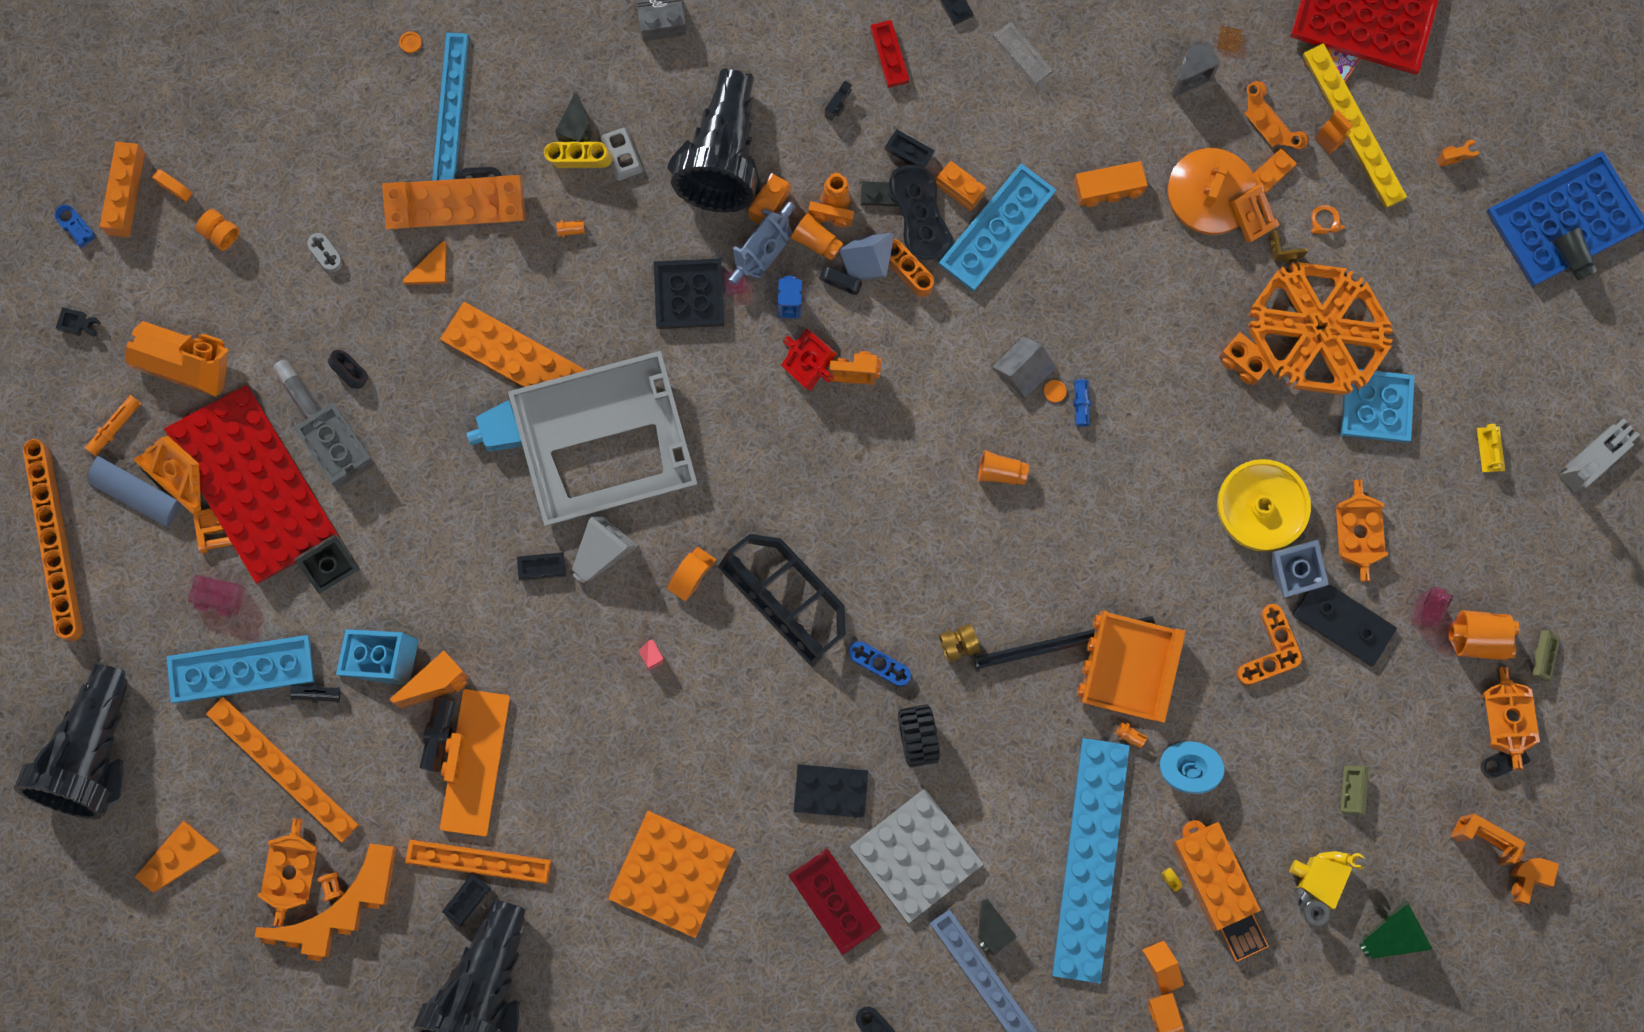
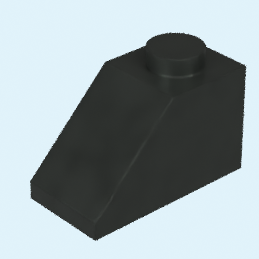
M574 93L555 130L556 137L560 141L589 142L592 137L589 121L580 97L576 93Z
M986 898L981 902L978 937L981 941L978 942V945L986 954L990 952L992 955H995L1017 936Z

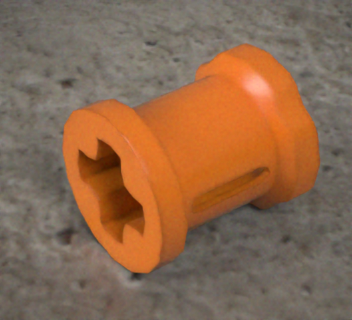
M338 872L317 878L325 895L323 898L324 902L338 899L345 894L341 891L338 882ZM329 882L332 884L333 892H331Z

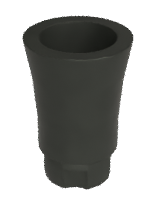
M1581 227L1551 242L1566 262L1570 272H1573L1577 281L1597 272L1593 263L1594 259L1588 249Z

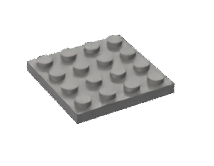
M923 789L850 846L851 850L908 924L983 865L926 789Z

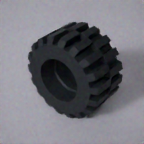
M925 704L899 709V729L904 756L908 766L911 768L938 763L940 759L939 741L930 706Z

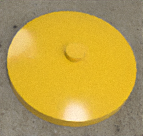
M1259 459L1238 466L1226 477L1218 493L1217 512L1224 530L1234 541L1251 550L1274 551L1288 546L1302 534L1310 518L1311 500L1305 483L1294 470L1277 461Z

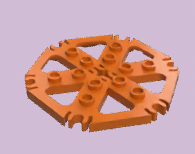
M1296 262V264L1292 263L1289 266L1291 273H1288L1284 267H1281L1249 310V317L1257 319V321L1249 323V332L1271 372L1275 375L1277 370H1281L1277 375L1278 380L1283 375H1287L1290 378L1287 386H1291L1296 380L1297 383L1293 389L1345 395L1353 391L1351 384H1354L1357 390H1360L1368 383L1392 347L1390 344L1393 342L1392 339H1387L1384 336L1392 333L1393 329L1390 328L1392 324L1366 281L1363 287H1360L1363 278L1361 277L1357 282H1354L1351 279L1353 271L1344 276L1347 268ZM1307 276L1329 278L1334 281L1335 287L1323 305L1308 282ZM1282 288L1286 291L1297 312L1267 309L1265 304L1275 289ZM1354 299H1361L1371 313L1374 323L1342 319ZM1318 325H1319L1320 327L1324 326L1325 329H1324V331H1322V330H1317L1316 327H1317ZM1276 334L1299 337V340L1285 360H1277L1265 340V335ZM1344 344L1367 346L1374 351V356L1363 371H1359ZM1319 351L1334 376L1333 383L1309 381L1304 376V372Z

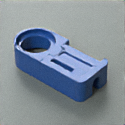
M61 205L56 209L54 214L56 221L66 232L68 231L80 248H83L95 239V233L70 205ZM63 212H72V217L69 221L61 220Z

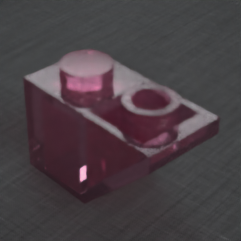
M1440 587L1430 588L1418 595L1411 622L1431 629L1438 627L1453 599V595L1446 593L1447 590Z

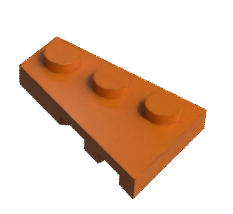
M183 821L135 878L155 893L221 851L190 824Z

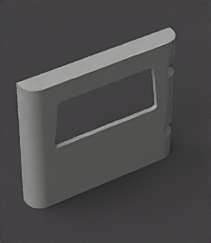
M661 351L508 391L544 526L558 524L697 485ZM663 380L666 391L657 393L654 382ZM652 424L656 426L663 473L568 498L551 455L553 451ZM682 448L685 460L676 462L673 451Z

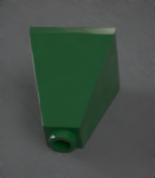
M1407 900L1402 902L1364 937L1362 944H1359L1365 957L1371 956L1372 959L1432 949Z

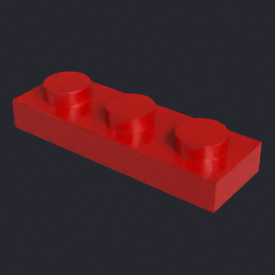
M892 20L870 25L887 88L909 83V77Z

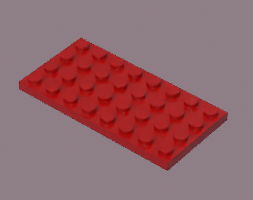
M248 385L164 428L167 436L199 463L200 491L256 585L296 564L294 558L332 535L336 534L338 536Z

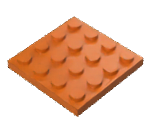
M647 811L608 899L696 938L735 849Z

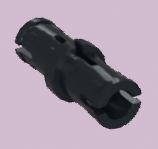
M314 684L313 686L292 685L290 699L312 701V703H318V701L339 703L341 689L340 687H319V684Z

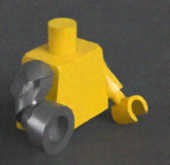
M1332 851L1319 853L1316 857H1310L1307 865L1297 860L1293 861L1289 872L1301 878L1297 886L1296 902L1309 924L1320 926L1328 921L1329 910L1336 908L1352 870V867L1349 865L1351 864L1356 869L1362 870L1364 867L1356 865V860L1358 858L1366 859L1363 855L1355 853L1351 856L1348 853Z

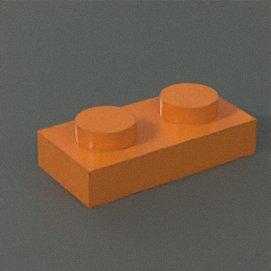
M1281 148L1253 173L1256 184L1263 183L1266 189L1264 193L1266 194L1297 163Z
M810 201L808 213L817 222L830 221L834 222L835 226L842 228L852 226L854 211Z

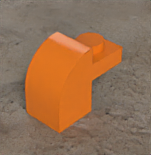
M697 546L692 553L689 552L679 565L667 590L686 602L696 591L704 575L712 568L716 558Z
M1542 858L1528 859L1516 864L1509 875L1518 879V882L1513 884L1511 894L1514 896L1513 902L1521 905L1529 904L1534 884L1545 888L1554 887L1559 864Z

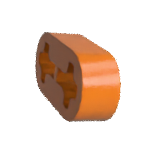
M160 169L152 176V179L158 185L185 203L193 195L187 187Z

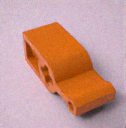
M1337 109L1322 126L1315 140L1330 155L1345 142L1351 133L1350 129L1353 125Z
M1173 993L1147 999L1156 1032H1184Z

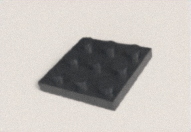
M721 258L654 261L656 329L725 326Z

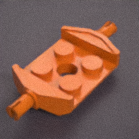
M1360 479L1353 480L1354 495L1336 505L1338 548L1341 560L1360 568V582L1371 581L1370 565L1388 556V552H1385L1382 514L1384 503L1367 495L1365 496L1363 480ZM1356 526H1361L1365 529L1366 535L1364 538H1358L1354 534Z
M1500 667L1498 668L1500 683L1482 694V699L1485 698L1491 738L1489 747L1510 754L1512 756L1513 770H1523L1521 755L1540 742L1532 689L1526 685L1513 683V680H1510L1508 667H1505V669ZM1507 711H1515L1519 716V720L1515 722L1510 721L1506 715Z
M293 818L289 835L268 841V845H270L262 889L261 893H258V897L275 908L276 913L273 926L283 927L285 912H288L289 909L306 905L309 901L318 848L300 835L303 819ZM287 866H293L296 869V875L293 879L287 880L284 877V869Z

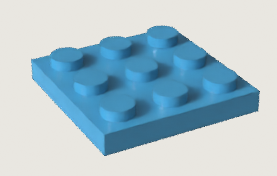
M1375 371L1368 383L1360 390H1357L1356 386L1351 384L1353 391L1350 394L1346 393L1343 395L1340 436L1402 443L1411 442L1415 375Z

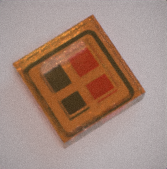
M1221 26L1217 49L1239 52L1243 30Z

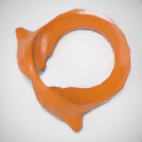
M1318 206L1311 214L1313 226L1311 233L1324 235L1328 232L1337 233L1345 228L1340 223L1338 211L1332 206ZM1327 210L1333 214L1334 221L1331 229L1322 228L1317 223L1316 215L1319 211Z

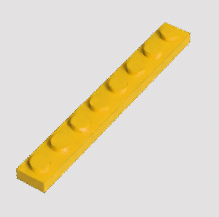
M1324 43L1303 53V58L1332 112L1334 113L1338 109L1353 125L1347 139L1384 207L1388 208L1405 200L1407 196Z

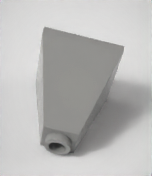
M591 517L572 568L575 572L573 576L582 583L591 581L635 550L638 545L604 517Z

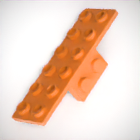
M468 689L463 690L456 733H452L451 739H447L445 752L448 753L447 762H443L441 776H445L444 781L447 782L440 830L484 837L488 835L510 703L509 695Z

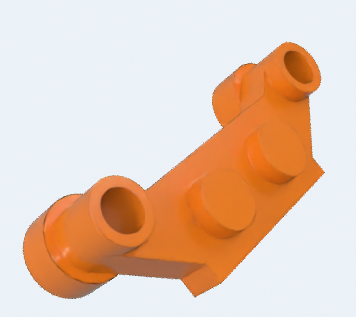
M1254 81L1247 86L1248 110L1245 112V115L1270 145L1274 147L1280 144L1292 146L1294 149L1306 148L1309 144L1307 133L1302 131L1291 132L1264 100L1263 97L1267 94L1266 84L1261 81ZM1255 86L1257 87L1256 93L1253 92ZM1297 136L1300 139V142L1298 144H1296L1295 142Z

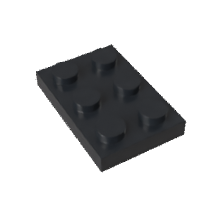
M798 764L794 812L865 818L868 770Z

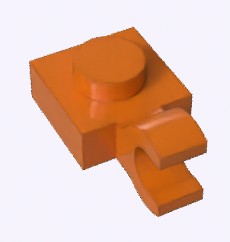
M1475 140L1467 141L1462 147L1455 148V146H1450L1443 149L1437 158L1439 167L1457 163L1463 159L1475 158L1479 151L1471 152L1468 148L1476 143Z

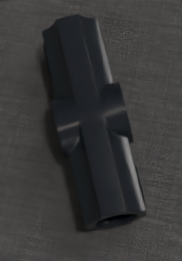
M434 699L430 722L427 723L424 731L423 743L425 745L420 769L441 772L446 742L452 734V727L450 726L455 702L446 699Z

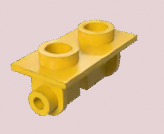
M1488 424L1487 427L1476 428L1482 473L1505 471L1500 427H1496V424Z

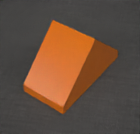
M1164 940L1142 949L1161 995L1184 986L1179 964Z

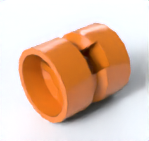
M214 208L206 211L200 217L195 227L196 232L205 239H210V242L221 251L227 250L236 241L240 233L239 227L231 221H226L225 217Z

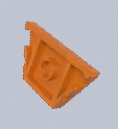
M169 436L161 437L154 445L149 446L145 453L134 458V462L192 514L201 511L199 463Z

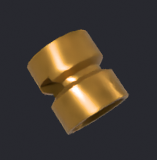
M970 623L958 627L957 632L949 630L939 634L943 652L949 663L961 659L962 654L970 656L980 652L977 636Z

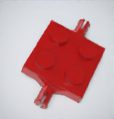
M806 328L801 337L796 341L790 336H786V340L783 339V343L790 350L781 366L801 385L811 391L820 377L827 383L832 381L831 379L834 376L827 371V367L837 353L813 331Z

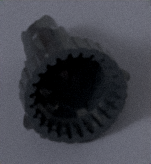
M727 68L720 71L715 93L708 109L704 110L700 128L697 127L695 130L693 143L686 140L668 163L667 169L672 174L670 183L674 191L680 198L692 204V206L712 212H737L749 207L754 200V196L760 192V180L752 156H749L752 137H749L752 124L749 121L753 103V98H750L754 81L751 73L747 74L738 70H728Z
M94 664L87 683L85 682L81 686L72 709L66 712L61 724L53 732L49 743L39 752L34 763L23 765L14 786V790L19 795L46 808L92 820L101 819L105 815L108 806L119 801L122 793V765L124 761L117 759L109 763V755L115 740L113 735L122 715L119 713L127 689L124 670L118 667Z
M493 900L486 919L480 924L475 933L470 948L465 947L460 962L452 970L448 981L431 997L428 1003L422 1004L412 1027L415 1032H518L520 1002L514 1000L508 1003L505 999L513 981L510 977L519 957L517 949L524 927L526 909L519 905L516 906L508 902Z

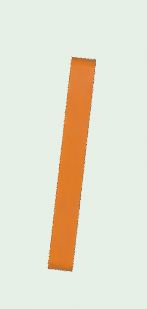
M31 439L24 444L23 455L54 630L60 638L73 642L81 637L83 628L52 455L47 445L40 440ZM41 447V452L37 456H33L34 451ZM45 469V474L41 478H37L38 472ZM49 491L48 497L45 500H41L42 494ZM53 513L52 520L46 523V516ZM56 535V542L49 545L50 538ZM60 557V564L57 567H53L54 560ZM61 580H65L64 587L58 590V582ZM68 602V609L65 612H61V606ZM71 624H72V625H73V630H72V632H71L70 634L66 635V634H65V629H66V627H67L68 625H71Z

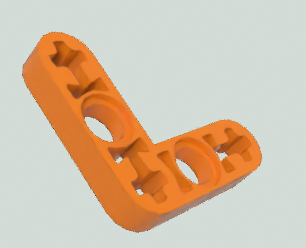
M1269 604L1261 611L1262 622L1275 652L1248 662L1238 668L1236 676L1243 685H1251L1291 670L1302 661L1301 652L1282 608L1276 604ZM1269 609L1272 612H1277L1278 615L1275 617L1276 623L1282 622L1283 624L1273 630L1271 626L1275 625L1272 618H1267ZM1278 630H1282L1287 634L1285 643H1280L1276 640L1275 633ZM1287 652H1289L1290 655L1295 654L1296 659L1293 660L1294 664H1292L1291 661H1287L1280 665L1279 660L1287 657ZM1265 660H1271L1275 664L1273 672L1269 673L1263 669V662ZM1257 663L1259 672L1253 674L1250 681L1247 677L1243 678L1244 668L1247 671L1255 670L1257 667L1254 664Z

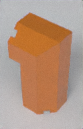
M142 321L134 328L131 335L136 337L133 342L128 341L125 355V363L130 368L217 397L223 391L229 350L227 347L224 349V342L221 339L206 334H199L197 339H192V335L185 336Z

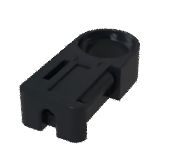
M1526 751L1523 752L1521 755L1522 764L1525 765L1530 762V758ZM1499 752L1485 758L1480 765L1481 772L1488 778H1496L1512 771V756ZM1489 761H1494L1498 765V771L1495 774L1489 773L1486 768Z

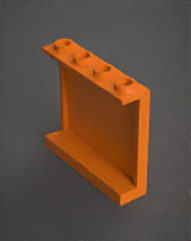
M1105 610L1100 611L1099 615H1095L1093 621V628H1096L1094 638L1090 637L1087 650L1090 651L1089 659L1084 661L1082 674H1085L1084 680L1077 689V697H1080L1079 702L1165 723L1186 631L1108 613Z

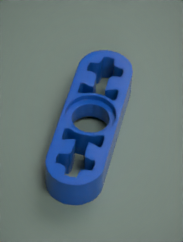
M858 641L850 646L849 657L854 663L897 687L908 684L911 672L905 665L864 642ZM863 647V653L868 656L870 652L874 653L869 661V665L864 663L867 658L863 656L855 657L854 648L859 649ZM876 658H883L886 661V668L884 670L878 671L873 667V661ZM890 663L895 665L892 670L900 672V670L905 671L904 676L907 677L906 680L896 681V675L891 672L889 677L885 675L890 668Z

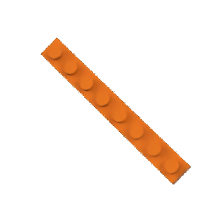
M222 697L206 713L340 842L343 843L359 826L351 816L225 697Z

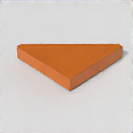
M441 242L403 279L404 285L446 284V242Z

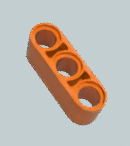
M893 239L892 249L897 250L898 254L895 256L890 255L888 266L916 295L920 297L930 295L934 284L932 274L899 240ZM904 265H911L914 270L907 272L902 267ZM919 281H926L929 286L921 288L917 283Z

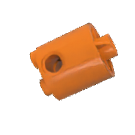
M1461 610L1456 620L1449 627V641L1457 656L1508 660L1516 655V645L1514 642L1515 635L1519 633V622L1513 621V617L1510 614Z

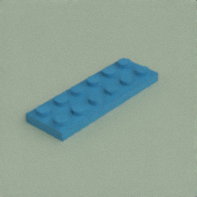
M1021 163L940 260L938 266L974 292L1056 193V189Z
M309 635L166 656L170 699L173 704L315 683Z

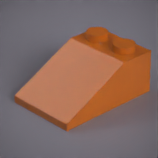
M442 651L390 700L399 708H404L451 694L454 691L459 692L467 685L466 680L469 676L445 651Z

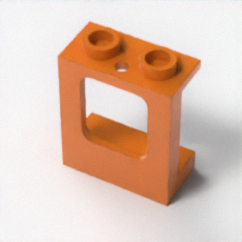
M1475 813L1461 816L1450 838L1457 842L1471 840L1474 835H1477L1504 850L1498 862L1500 866L1516 864V862H1520L1525 854L1523 848L1526 842Z

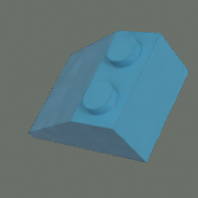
M346 629L336 675L387 684L406 685L411 680L419 639L403 632Z

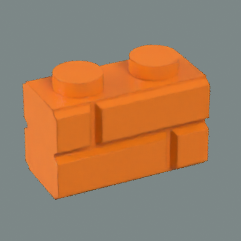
M952 161L946 165L937 177V187L970 212L985 195L986 186L976 182L974 177Z
M771 173L766 184H764L748 210L749 219L761 224L766 217L762 212L763 209L778 213L791 192V184Z

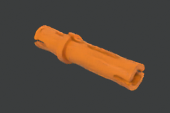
M129 395L102 428L99 427L96 430L97 434L84 448L96 457L109 441L112 442L114 440L113 436L142 404L132 395Z

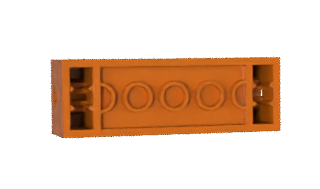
M523 175L382 183L386 229L526 221Z

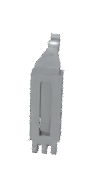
M1625 418L1616 425L1613 424L1562 469L1563 473L1559 477L1574 493L1587 488L1634 445L1632 442L1640 434L1636 431L1629 436L1628 433L1633 429L1631 425L1624 430L1621 428L1627 422Z

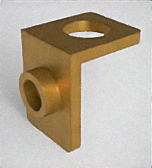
M1277 230L1273 231L1269 237L1274 261L1284 260V263H1292L1297 261L1298 258H1304L1308 252L1307 248L1281 251Z

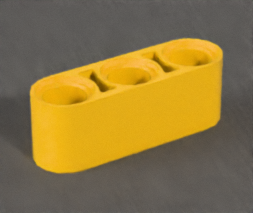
M553 142L548 144L544 150L545 158L556 168H605L613 160L611 151L601 142ZM582 151L581 157L575 159V155ZM604 151V155L596 159L597 154ZM561 152L557 159H553L555 153Z

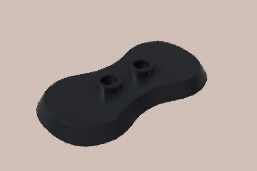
M906 165L895 169L890 175L889 189L903 214V236L907 249L915 257L924 260L937 259L944 256L951 248L952 238L937 208V184L935 178L928 169L919 165Z

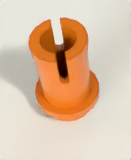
M561 220V222L556 223L557 235L562 236V238H565L566 235L585 234L583 220L563 222Z
M1121 723L1115 733L1118 739H1124L1138 749H1141L1147 736L1129 727V723Z

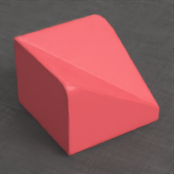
M649 640L639 649V653L648 671L664 663V659L654 640Z

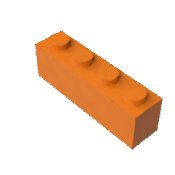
M115 142L100 221V228L108 236L130 238L145 152L135 143Z

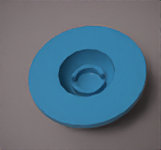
M1186 741L1176 743L1165 750L1160 760V772L1164 780L1174 789L1188 794H1202L1215 789L1221 783L1224 775V764L1218 753L1209 746L1198 742Z

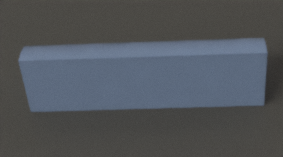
M99 456L96 457L88 474V483L166 528L169 527L182 506L178 500Z

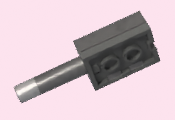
M281 360L273 366L274 373L306 419L295 426L294 429L336 490L352 480L350 475L356 471L361 474L374 466V461L335 404L332 402L321 410L289 361Z

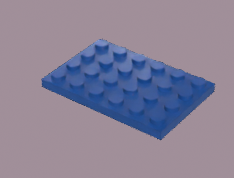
M1603 151L1504 200L1486 211L1532 287L1569 269L1558 250L1551 243L1553 240L1581 227L1591 255L1594 256L1644 230V216Z

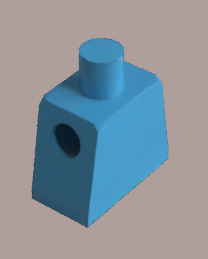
M509 400L477 416L476 421L479 429L466 433L471 446L484 442L488 452L523 446Z

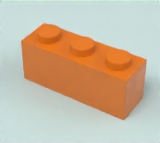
M1141 161L1078 173L1073 181L1079 206L1086 205V207H1094L1102 201L1114 203L1127 196L1131 199L1138 198L1143 195L1142 193L1145 192L1148 186Z

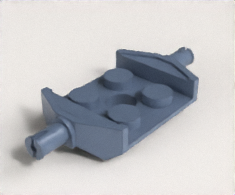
M787 202L786 206L779 213L763 209L762 212L766 217L742 249L736 246L733 248L737 267L728 279L730 283L737 285L743 275L760 278L787 244L793 234L788 223L790 220L787 217L796 208L791 202Z

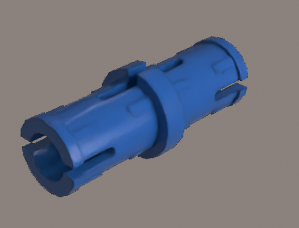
M1078 379L1074 381L1075 400H1073V406L1075 407V426L1087 427L1090 426L1089 406H1091L1089 380Z

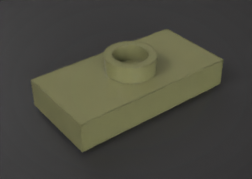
M1541 630L1538 648L1534 654L1535 663L1532 673L1538 679L1546 682L1551 681L1560 637L1548 630Z
M1344 766L1340 813L1365 815L1369 767Z

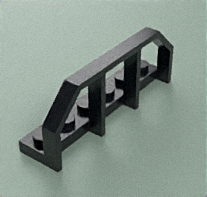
M749 534L729 549L718 565V568L812 668L846 635L845 605L781 538ZM747 544L776 548L789 562L760 583L757 576L752 574L743 565L741 559L734 554ZM794 567L817 592L790 614L789 610L783 607L766 587L790 568ZM821 596L836 611L837 636L824 647L815 641L806 631L805 627L794 619Z

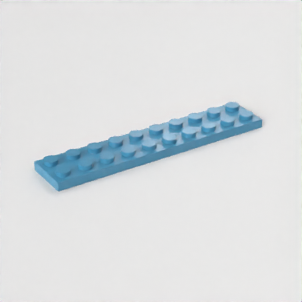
M1082 738L1052 972L1054 977L1101 983L1130 745Z

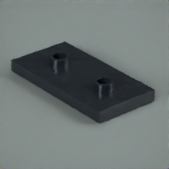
M1330 584L1309 590L1293 614V617L1371 667L1375 665L1397 629L1396 626Z

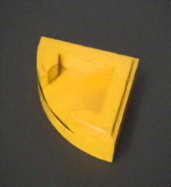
M1167 868L1161 873L1160 876L1174 892L1182 888L1181 881L1171 868Z

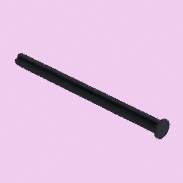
M1153 616L1136 619L1155 624ZM1095 629L976 656V654H973L975 670L980 672V668L1088 644L1090 637L1094 638Z

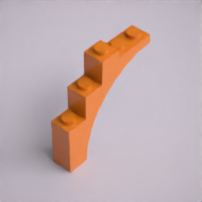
M369 843L364 864L356 880L346 893L329 909L312 919L291 926L278 928L256 927L255 937L262 938L261 943L276 945V940L286 941L285 946L300 948L301 943V954H307L308 960L322 961V957H329L334 928H337L336 933L351 935L352 931L359 930L363 902L366 903V908L380 909L381 905L388 904L397 848Z

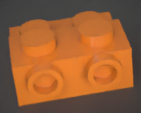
M860 351L859 354L854 353L853 362H849L848 359L844 358L830 361V373L834 376L831 382L874 385L875 378H880L881 358H877V355H872V352Z

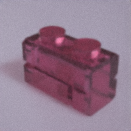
M195 575L188 596V602L194 605L193 609L207 612L209 608L217 610L216 614L230 617L231 614L238 615L245 587L236 583Z

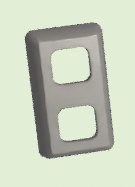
M626 127L601 136V142L613 155L610 165L616 180L620 181L644 171L629 130ZM622 134L626 141L625 145L613 148L610 138ZM630 154L633 164L621 168L617 158Z

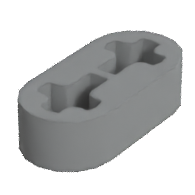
M321 233L312 234L307 241L310 251L327 272L338 271L342 267V259L325 235ZM316 240L322 242L324 247L322 252L317 246L315 247L314 242ZM329 254L332 259H335L336 264L333 266L328 264L325 256Z

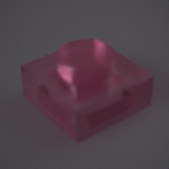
M735 271L722 273L726 296L749 293L745 275L741 277L737 285H733L728 279Z

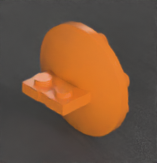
M1204 148L1189 153L1176 164L1168 181L1167 195L1173 213L1185 226L1202 234L1220 235L1240 227L1230 201L1251 190L1257 184L1251 169L1241 158L1223 149Z

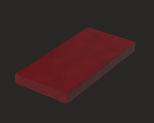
M828 848L788 875L842 956L882 928Z

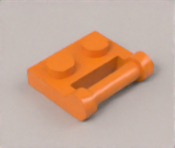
M1263 183L1252 187L1251 190L1230 201L1246 242H1252L1280 225L1278 219L1274 218L1264 193L1266 189ZM1255 197H1257V200H1258V202H1259V205H1260V207H1261V210H1262V212H1263V215H1264V217H1265L1266 222H1264V219H1263V217H1262V214H1261V212H1260V209H1259V207H1258V204H1257V202H1256Z
M211 509L201 510L199 513L193 514L200 554L207 553L211 549L232 545L228 537L206 541L205 535L224 531Z

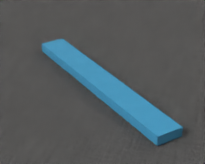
M446 32L432 181L456 179L469 34Z

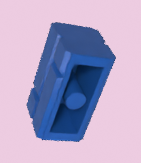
M785 276L779 280L778 316L780 318L798 319L801 317L802 281L795 276Z

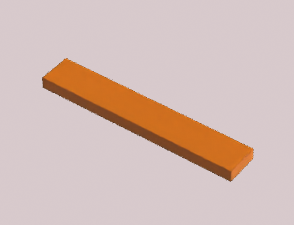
M410 839L405 860L406 864L548 884L552 860Z

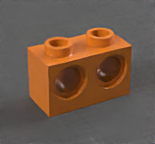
M1241 332L1237 334L1219 356L1221 363L1227 369H1234L1240 374L1239 378L1244 383H1251L1253 386L1269 369L1258 346ZM1232 350H1238L1241 353V357H1235L1232 354ZM1249 364H1255L1259 368V372H1253Z

